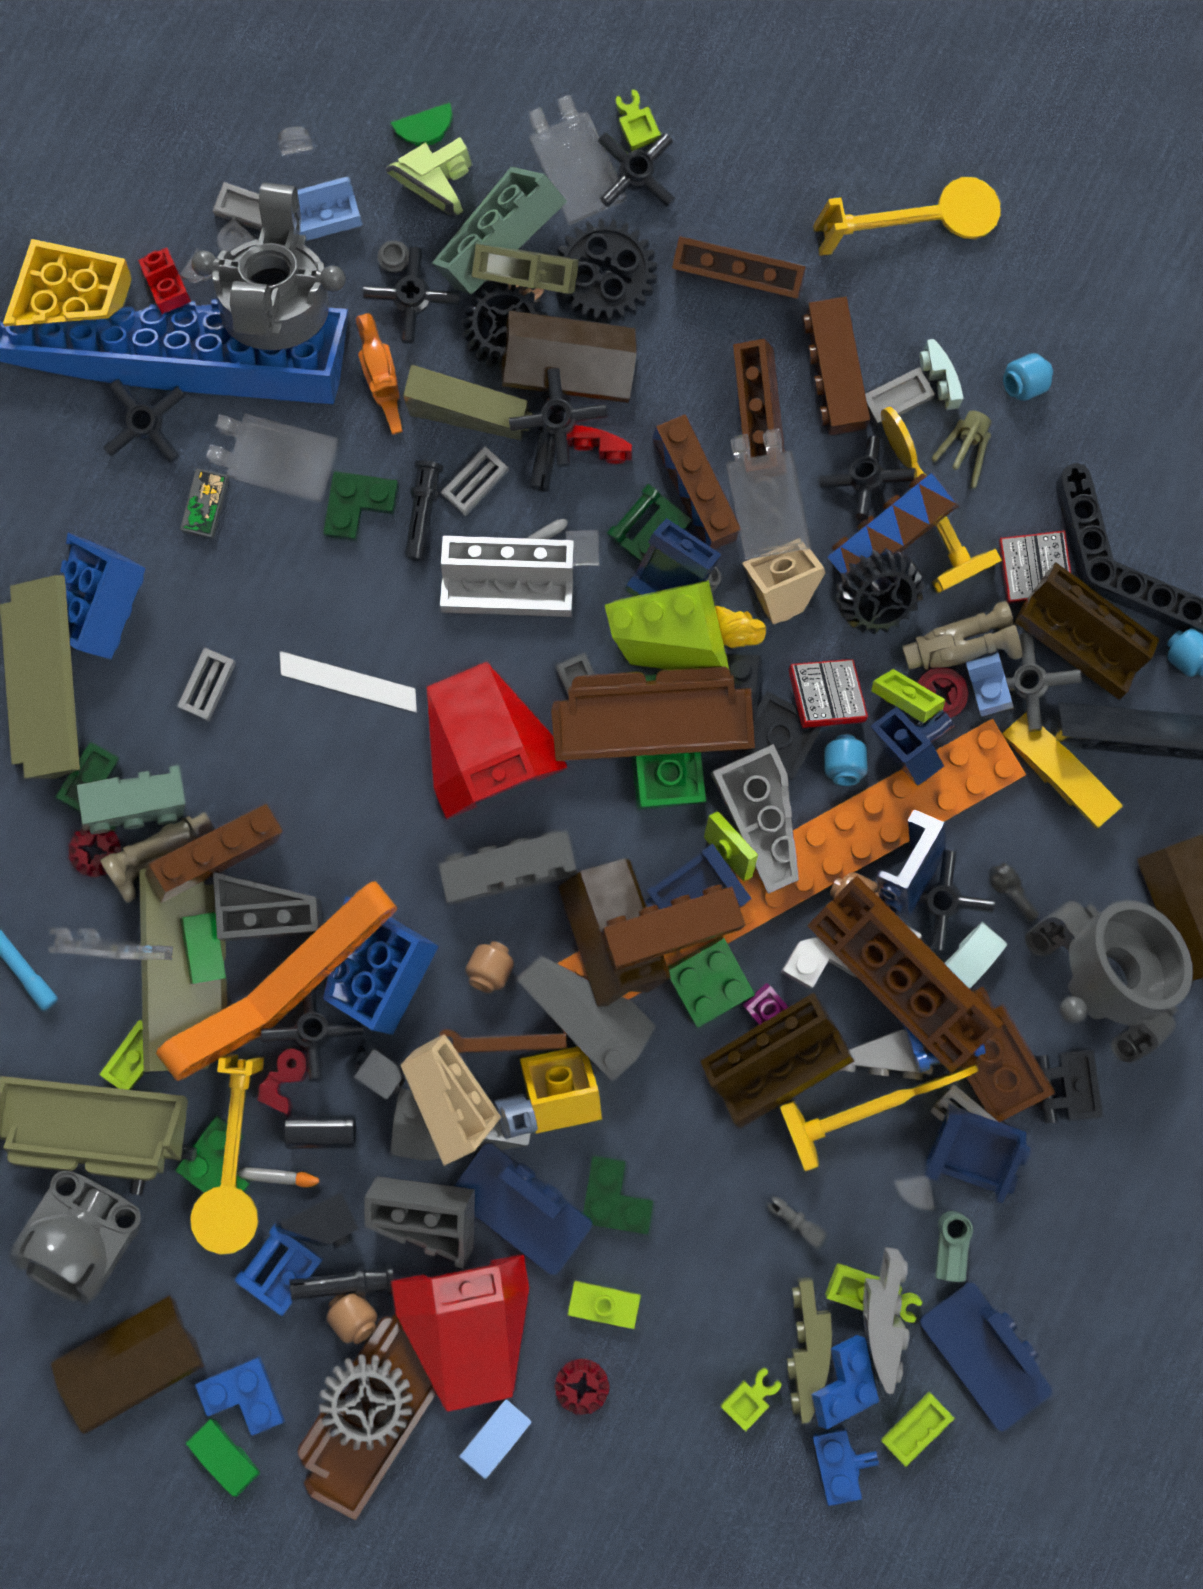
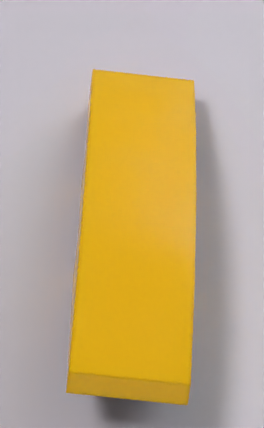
M1027 712L1002 733L1006 741L1045 783L1049 782L1070 806L1074 805L1095 829L1099 828L1123 806L1059 741H1055L1056 738L1043 726L1041 731L1030 732L1028 730Z

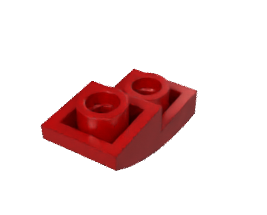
M168 248L151 252L146 257L138 260L161 314L191 302Z
M575 425L574 429L567 434L568 446H574V449L578 451H590L593 447H599L600 459H605L607 463L622 464L625 463V460H632V444L612 433L592 427Z

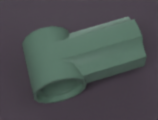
M947 1211L942 1214L938 1221L939 1240L935 1278L946 1281L965 1282L969 1240L973 1234V1226L970 1220L960 1212ZM956 1219L961 1220L963 1223L962 1232L957 1236H949L947 1233L948 1224Z

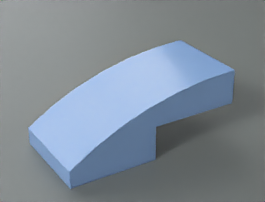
M505 1399L464 1449L459 1458L485 1480L532 1421Z

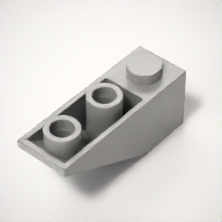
M898 1030L849 1049L855 1061L840 1069V1071L856 1072V1066L869 1067V1074L889 1076L890 1070L903 1071L902 1078L923 1080V1074H932L933 1066L930 1067L929 1071L919 1073L905 1030ZM922 1044L925 1053H929V1049Z

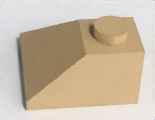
M801 537L742 563L758 601L773 625L787 621L793 616L802 613L825 575L824 567Z

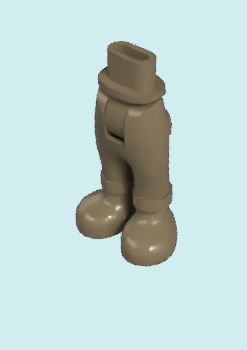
M1007 601L998 602L994 606L993 611L987 615L980 613L974 617L938 627L923 637H915L916 642L902 646L909 670L922 666L926 670L929 669V665L931 668L956 666L987 653H995L996 649L1004 650L1009 658L1014 660L1023 657L1016 626L1013 625V617ZM998 628V629L1000 630V631H998V632H996V633H993V634H992V633H988V634L983 635L982 637H978V638L971 639V640H964V639H966V638H968V637H971V636H974V635H977V634H980V633H981V634L987 633V632H989L990 629Z
M205 812L194 819L188 816L182 818V821L165 825L155 835L131 846L129 844L123 847L124 851L117 854H109L100 861L125 901L129 903L136 897L134 881L140 875L139 870L147 869L149 863L215 830Z

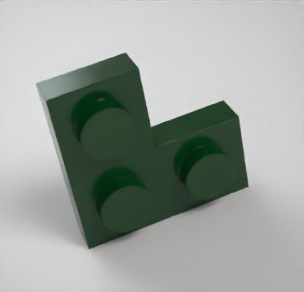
M334 471L323 531L324 536L357 541L362 510L394 515L399 485L398 480Z
M90 742L79 759L80 770L70 773L58 792L56 800L80 813L77 785L108 779L118 764L119 757ZM111 826L110 830L115 832L118 826Z
M593 1155L583 1214L592 1220L594 1226L648 1235L654 1200L620 1195L626 1161Z

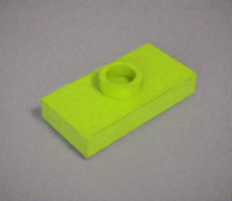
M719 812L709 815L704 839L710 845L713 844L725 862L743 882L752 878L758 854Z
M575 1280L568 1316L634 1329L641 1294Z
M928 1392L880 1440L907 1467L955 1418Z

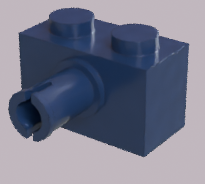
M896 706L870 727L886 753L919 786L944 767L932 742L948 730L954 728L955 725L950 717L943 710H940L938 714L918 727Z

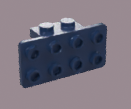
M486 1143L453 1187L475 1189L474 1215L549 1274H558L592 1228V1220L565 1200L563 1194L557 1188L550 1184H545L535 1177L536 1173L530 1167L523 1163H517L493 1143Z
M965 1283L920 1318L922 1328L998 1430H1007L1052 1395V1387L1039 1371L1041 1368L1035 1362V1359L1039 1357L1035 1349L1027 1340L1021 1343L1013 1332L1018 1327L1006 1311L1000 1314L999 1311L994 1309L974 1283Z

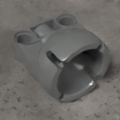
M61 1171L52 1178L50 1188L12 1245L9 1259L17 1269H27V1277L50 1292L70 1301L78 1300L80 1303L87 1305L99 1295L132 1239L138 1235L141 1214L132 1203L93 1180L71 1171ZM68 1184L72 1185L75 1191L69 1196H62L57 1193V1189L62 1185ZM127 1216L133 1219L134 1224L130 1228L123 1229L117 1226L116 1221L121 1217Z

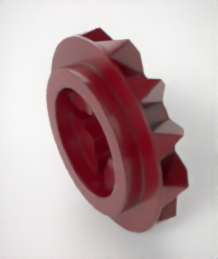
M945 667L934 668L923 674L918 681V684L933 693H936L935 686H938L940 689L952 686L946 695L948 703L945 702L943 711L950 718L958 715L965 707L968 700V687L963 677L956 671Z
M81 829L74 832V837L68 844V859L79 873L89 877H100L108 874L100 860L109 854L121 852L120 841L111 830L106 833L91 834L90 830L83 831ZM94 841H98L97 847L107 852V854H97L94 856V859L90 860V854L85 852L82 847L93 846Z
M575 1359L565 1364L559 1371L555 1380V1394L564 1409L575 1415L591 1414L601 1408L609 1394V1380L604 1369L596 1362L589 1359ZM583 1373H587V1385L597 1391H587L581 1397V1401H577V1389L572 1388L567 1383H579Z

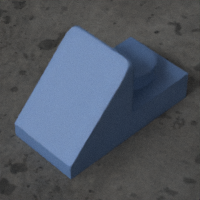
M996 649L995 653H987L966 662L981 716L1014 708L998 649Z

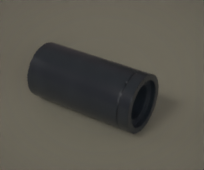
M355 1114L287 1115L286 1149L355 1148L357 1125Z

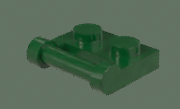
M649 484L642 489V496L617 526L612 525L606 532V535L614 543L640 563L650 546L648 541L652 533L666 518L684 530L692 523L690 517L664 498L658 490ZM654 504L659 510L631 541L626 537L627 532L647 508Z

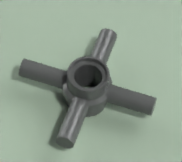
M1029 632L1021 633L1022 666L1017 669L1013 678H1006L1009 691L1015 690L1021 698L1026 699L1028 730L1030 732L1041 731L1039 698L1045 694L1048 686L1082 683L1081 671L1071 670L1046 673L1042 667L1036 665L1033 635ZM1029 675L1039 677L1038 685L1032 689L1022 687L1023 680Z

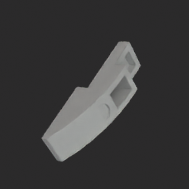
M885 1247L879 1280L865 1278L863 1320L866 1341L875 1369L886 1392L894 1394L896 1382L900 1383L903 1375V1363L900 1361L901 1352L907 1349L909 1342V1331L905 1328L900 1316H896L899 1315L901 1310V1295L898 1292L900 1282L904 1283L906 1281L907 1262H904L898 1249Z

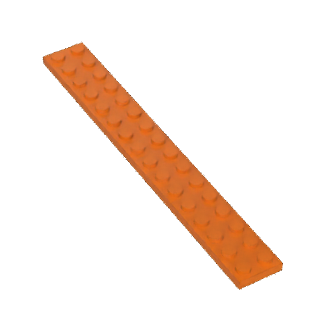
M990 719L937 749L936 752L944 767L919 786L901 769L793 830L799 880L768 894L756 868L753 877L743 882L730 867L752 899L740 908L746 925L739 931L724 935L723 937L727 944L830 887L838 877L843 879L850 872H856L910 841L908 819L914 809L945 822L1026 776L994 719ZM715 939L664 955L667 966ZM580 951L557 963L589 980ZM629 992L623 997L631 999L641 992Z

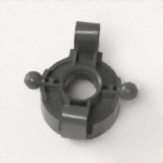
M263 182L259 192V210L262 222L259 239L247 242L231 252L222 250L217 258L209 251H198L191 259V267L197 275L202 277L212 274L220 318L223 326L233 338L249 347L262 350H280L307 341L321 329L329 312L328 291L335 292L342 289L345 285L346 276L340 267L333 265L324 268V263L320 261L318 256L308 247L304 246L306 235H300L301 211L297 187ZM265 274H289L284 281L272 286L250 281L255 277Z
M1125 900L1111 904L1101 912H1098L1092 903L1084 908L1077 902L1069 901L1044 917L1025 935L1026 946L1037 956L1045 957L1061 946H1064L1069 952L1073 978L1068 983V988L1073 996L1065 998L1060 1005V1014L1065 1021L1073 1024L1079 1023L1088 1014L1096 1020L1107 1017L1112 1021L1127 1025L1111 1041L1110 1045L1113 1054L1120 1061L1133 1063L1155 1051L1175 1031L1176 1023L1172 1016L1178 1011L1175 1006L1184 1000L1190 990L1193 976L1192 962L1188 948L1178 930L1163 914L1153 907L1141 902ZM1107 957L1112 958L1120 965L1126 976L1127 987L1116 976Z

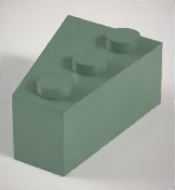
M180 765L170 766L169 774L151 776L150 771L138 773L139 778L120 780L119 777L77 785L82 830H90L91 834H101L109 832L111 826L124 825V829H137L143 827L144 822L157 821L158 825L176 823L178 821L177 818L183 817L185 808Z

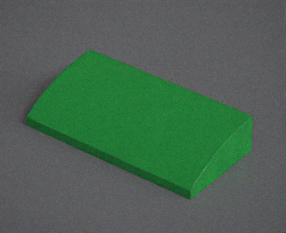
M645 675L646 681L656 680V675ZM701 752L632 756L637 810L668 808L706 802Z

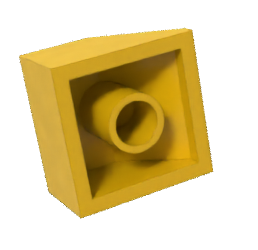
M579 1046L520 1059L527 1098L530 1100L537 1122L536 1134L602 1120L599 1090L589 1057Z

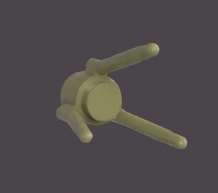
M969 411L965 420L959 419L955 429L932 456V461L936 462L961 433L960 438L964 443L952 466L953 470H958L970 445H977L980 442L970 484L972 489L977 487L986 445L991 437V434L988 432L992 423L991 419L981 412Z

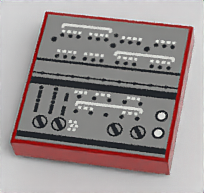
M1065 531L1004 537L998 540L1008 604L1025 602L1055 562L1071 573Z
M853 659L790 665L788 671L802 728L862 723L867 720L868 715Z

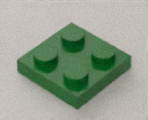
M723 936L718 937L668 966L671 975L670 980L697 1028L755 995Z

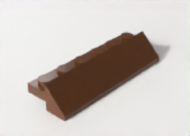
M858 876L853 878L807 925L951 1073L961 1066L1004 1024Z

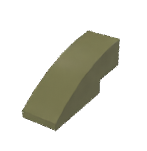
M476 244L472 277L569 294L574 293L579 260Z

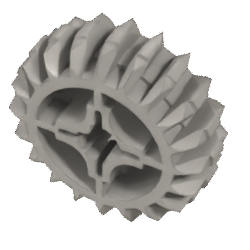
M359 1355V1365L354 1366L352 1360L348 1358L345 1360L347 1371L344 1372L339 1366L334 1368V1374L338 1380L326 1377L325 1384L332 1390L324 1389L320 1391V1398L327 1402L319 1405V1411L329 1413L322 1419V1423L324 1426L334 1424L330 1429L331 1437H335L341 1432L343 1433L340 1439L341 1445L345 1446L351 1438L354 1439V1450H359L361 1441H366L367 1450L371 1451L373 1450V1440L378 1439L379 1444L384 1447L387 1445L385 1437L387 1433L393 1439L398 1437L395 1425L400 1428L407 1426V1421L400 1415H411V1407L404 1403L412 1401L413 1398L412 1393L403 1392L409 1387V1381L407 1379L397 1381L402 1375V1370L397 1368L389 1373L392 1365L390 1360L387 1359L382 1367H379V1357L377 1355H373L371 1364H366L365 1356ZM369 1377L382 1380L390 1387L393 1393L386 1394L385 1391L374 1390L370 1386ZM358 1378L359 1387L357 1391L352 1395L345 1396L344 1400H338L342 1389L349 1382ZM364 1387L367 1390V1396H369L371 1405L368 1408L369 1417L365 1416V1409H363L361 1397H364ZM387 1405H394L389 1416L380 1424L373 1426L375 1414L380 1410L387 1409ZM346 1411V1414H356L361 1418L363 1428L351 1425L339 1412Z

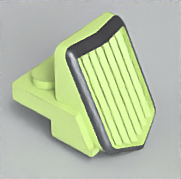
M461 137L433 154L428 145L424 143L399 158V162H394L386 167V173L447 214L454 216L463 212L460 201L448 182L450 178L452 180L461 178L469 171L468 168L472 166L468 150Z

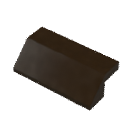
M516 311L508 312L506 319L507 344L502 358V386L549 392L547 370L559 368L562 393L564 395L629 403L637 353L635 328Z
M1057 562L1050 567L1024 602L1015 620V623L1119 700L1128 693L1135 674L1152 659L1160 640Z
M1203 834L1137 858L1157 911L1163 914L1175 926L1188 948L1192 962V981L1203 978Z
M625 858L582 870L558 886L598 1006L607 1007L629 992L649 993L671 978L664 955L614 972L612 970L600 934L602 929L607 927L606 921L623 915L629 920L638 917V911L647 908L630 859Z
M813 992L700 1060V1063L711 1087L723 1098L734 1124L741 1129L855 1060L842 1034L817 995Z
M171 1295L51 1362L57 1390L79 1430L84 1435L205 1366L197 1340L185 1329L177 1303Z

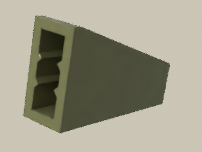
M411 365L403 395L410 416L521 441L524 431H530V428L511 431L509 425V418L533 415V412H529L527 400Z

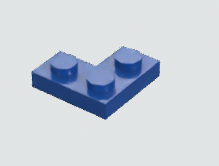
M856 1335L831 1348L838 1380L811 1394L818 1426L829 1429L879 1402L867 1343L864 1337Z
M261 1356L195 1384L207 1417L239 1404L251 1436L285 1421Z

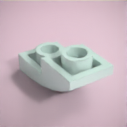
M934 339L927 340L923 352H920L921 370L927 371L928 381L941 379L937 383L938 396L940 400H945L946 410L957 409L964 398L956 371L941 346Z
M982 921L959 944V949L945 964L970 989L1005 949L1007 943Z

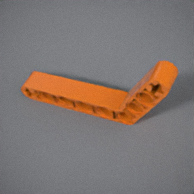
M376 881L367 884L247 997L170 1038L158 1048L156 1055L175 1080L180 1081L217 1061L220 1057L261 1036V1029L273 1028L396 912L397 906Z

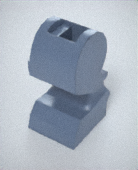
M523 1093L494 1100L495 1108L501 1116L499 1125L505 1139L537 1131V1122L530 1100H526Z

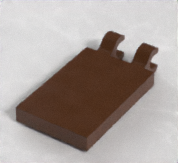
M984 987L973 991V993L1004 1024L984 1043L985 1054L976 1057L972 1054L960 1067L977 1065L979 1071L967 1076V1079L986 1112L998 1122H1001L1053 1095L1055 1091L1004 1004L1002 1003L994 1008Z
M449 1029L440 1031V1036L445 1034L446 1037H452L453 1047L457 1053L568 1049L566 1034L462 1038L456 1031Z

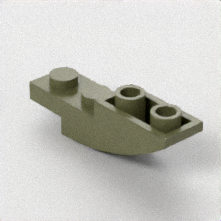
M807 1277L798 1278L797 1287L792 1288L794 1309L800 1308L802 1322H796L798 1343H804L805 1347L791 1349L792 1358L786 1359L789 1380L795 1379L797 1392L791 1393L793 1415L799 1414L802 1423H809L815 1412L811 1394L825 1387L832 1346L831 1313L828 1310L816 1311L813 1280Z

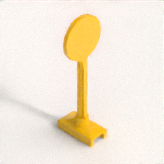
M962 177L953 180L943 189L938 205L852 216L851 214L845 215L841 198L829 199L814 223L813 229L814 232H824L825 240L818 249L820 256L832 254L843 235L853 234L854 231L932 220H941L943 225L952 234L963 239H977L986 236L997 225L1001 215L1000 201L996 192L986 182L973 177Z
M891 406L882 409L881 420L891 447L903 465L907 468H916L918 477L924 472L917 463V453L908 429L901 417ZM947 516L935 525L949 552L947 556L953 566L932 581L937 594L1002 561L996 549L971 558L966 547H962Z
M229 1054L220 1057L218 1061L217 1072L230 1074L229 1087L231 1088L221 1186L214 1187L203 1193L194 1204L190 1216L191 1230L197 1242L208 1251L217 1254L235 1253L246 1247L255 1236L259 1224L258 1210L252 1198L236 1187L246 1089H249L250 1075L263 1070L264 1057L261 1056L246 1061V1059H238V1054Z
M976 1064L955 1070L953 1073L950 1072L912 1089L892 1092L822 1120L815 1118L805 1122L795 1100L782 1105L780 1108L803 1167L807 1171L818 1167L820 1164L813 1141L826 1137L825 1133L903 1104L915 1095L948 1085L979 1070Z

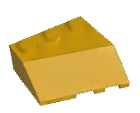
M31 239L3 322L4 327L109 318L123 307L132 281L126 260L124 258Z

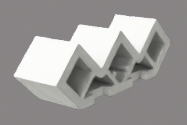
M911 929L920 938L922 934ZM818 937L800 941L781 973L808 989L813 988L827 962L853 977H857Z

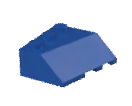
M68 533L66 544L71 545L68 561H62L60 573H63L65 576L70 645L77 650L112 659L114 651L119 647L125 622L132 613V604L137 590L143 584L146 568L116 551Z
M345 896L344 904L347 903L351 898ZM390 917L328 975L323 999L371 1030L393 1035L439 946Z

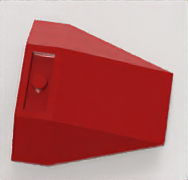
M487 661L427 686L433 786L447 820L476 808V803L518 785L537 778V781H540L568 769L565 761H556L554 736Z
M524 1254L491 1260L488 1266L429 1278L423 1274L391 1281L396 1317L446 1412L513 1397L529 1294Z

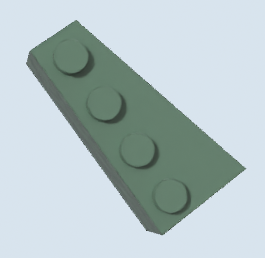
M511 166L432 264L454 289L472 294L486 281L485 279L472 277L476 244L518 250L568 201L545 174Z

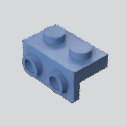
M349 177L298 190L301 211L300 235H306V241L362 226Z

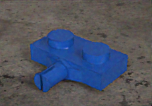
M847 1428L813 1434L828 1506L862 1499L858 1481L859 1469L879 1466L877 1452L856 1455L850 1445Z

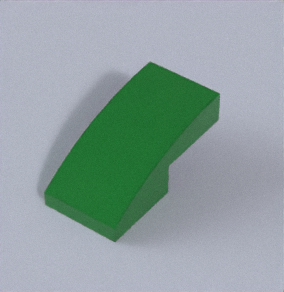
M210 1419L186 1443L204 1467L233 1497H237L261 1473L241 1447L235 1446L216 1420Z

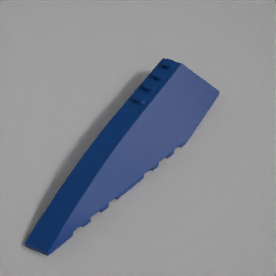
M217 299L211 300V305L196 306L195 301H191L182 305V307L175 308L164 314H161L157 304H154L142 311H134L132 306L122 307L112 316L105 319L5 327L3 322L0 321V362L101 382L113 383L119 379L123 385L173 390L176 386H179L183 392L334 404L340 383L349 313L348 309L329 308L324 325L314 336L299 345L280 350H262L249 347L233 338L222 324Z

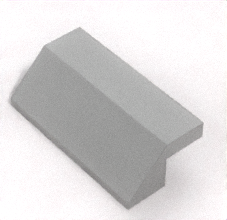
M443 536L441 612L571 617L574 540Z

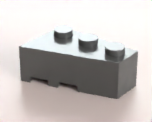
M213 872L217 939L237 941L314 934L323 925L322 902L317 897Z
M376 1177L364 1197L365 1227L403 1244L407 1240L425 1248L424 1253L433 1257L437 1253L455 1261L454 1266L464 1270L474 1249L475 1189Z

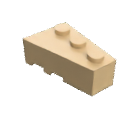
M443 1034L415 1049L401 1064L443 1165L475 1151L500 1120L501 1116L446 1035Z

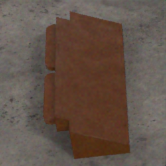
M725 666L661 670L657 673L656 680L646 681L645 675L641 672L576 676L572 681V686H569L568 689L569 700L554 701L551 709L556 761L755 748L752 689H735L734 675H730V670Z
M395 1314L392 1318L389 1316L383 1317L378 1322L376 1330L369 1336L353 1361V1365H359V1355L365 1356L366 1364H371L373 1355H377L379 1357V1367H382L383 1363L388 1359L392 1363L389 1373L397 1368L402 1370V1375L397 1381L403 1379L409 1381V1387L403 1392L412 1393L413 1398L412 1401L404 1403L411 1407V1415H400L407 1421V1426L400 1428L395 1425L398 1437L393 1439L387 1433L385 1435L387 1445L384 1447L376 1439L373 1440V1450H367L366 1441H361L359 1450H354V1439L350 1438L349 1442L343 1446L340 1444L342 1432L335 1437L330 1436V1429L334 1424L324 1426L322 1419L329 1413L321 1412L297 1449V1454L303 1466L311 1470L304 1481L310 1497L353 1520H356L436 1395ZM369 1377L370 1386L374 1390L385 1391L386 1394L393 1393L385 1382ZM358 1378L348 1383L349 1385L345 1391H341L338 1400H344L345 1396L352 1395L357 1391L359 1387ZM364 1387V1397H361L363 1409H365V1416L369 1417L368 1408L371 1405L369 1396H367V1390ZM387 1405V1409L378 1411L373 1418V1426L383 1422L391 1413L394 1405ZM346 1411L339 1412L348 1423L363 1428V1423L359 1416L356 1414H346Z

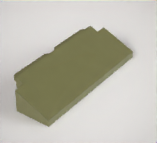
M54 575L10 586L11 602L0 604L12 765H23L24 779H56L80 770L65 576Z
M147 869L139 870L143 1066L144 1072L168 1071L156 1055V1051L170 1038L227 1008V981L225 978L191 984L180 921L182 917L216 913L214 885H204L203 881L161 903L145 876ZM220 940L224 961L226 958V941Z
M1 1076L0 1140H6L3 1149L8 1153L7 1159L12 1165L73 1171L78 1164H85V1169L90 1174L150 1181L155 1178L157 1173L163 1174L165 1159L181 1160L188 1099L181 1095Z

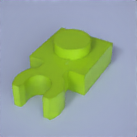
M635 89L631 91L633 102L629 105L624 104L620 96L616 97V108L620 114L625 115L619 118V125L631 152L652 144L661 137L649 107L639 109L640 96Z
M766 1367L761 1368L757 1372L755 1384L752 1387L744 1380L721 1404V1407L745 1431L768 1409L769 1404L763 1398L766 1395L777 1393L782 1385L779 1380L770 1387L762 1384L763 1377L769 1372Z

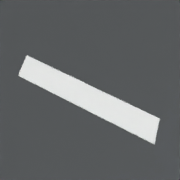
M280 651L281 675L417 712L415 688Z

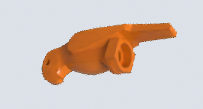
M370 313L357 316L356 326L362 341V350L358 353L366 381L377 405L383 408L392 435L402 433L403 430L397 406L400 398L398 382L389 346L381 342L375 320Z

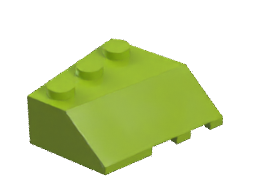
M709 580L619 599L605 605L612 638L630 665L668 670L723 666L729 669Z

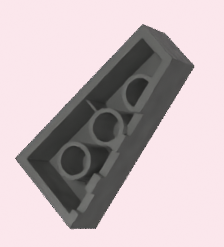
M568 830L548 832L542 834V837L531 840L529 838L509 842L510 845L497 848L496 845L483 847L477 850L478 854L466 857L464 853L446 856V862L439 863L438 865L447 903L454 905L573 877L577 874Z

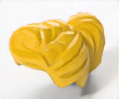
M715 606L724 646L737 648L745 647V645H758L763 642L766 626L762 621L753 619L748 611L744 613L738 611L735 613L725 607Z

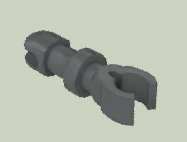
M776 1196L772 1197V1201L780 1208L767 1203L768 1210L776 1217H781L789 1223L788 1228L792 1231L797 1229L809 1243L819 1248L828 1233L818 1225L804 1219L805 1214L801 1211L799 1213L795 1212L787 1206L788 1203Z

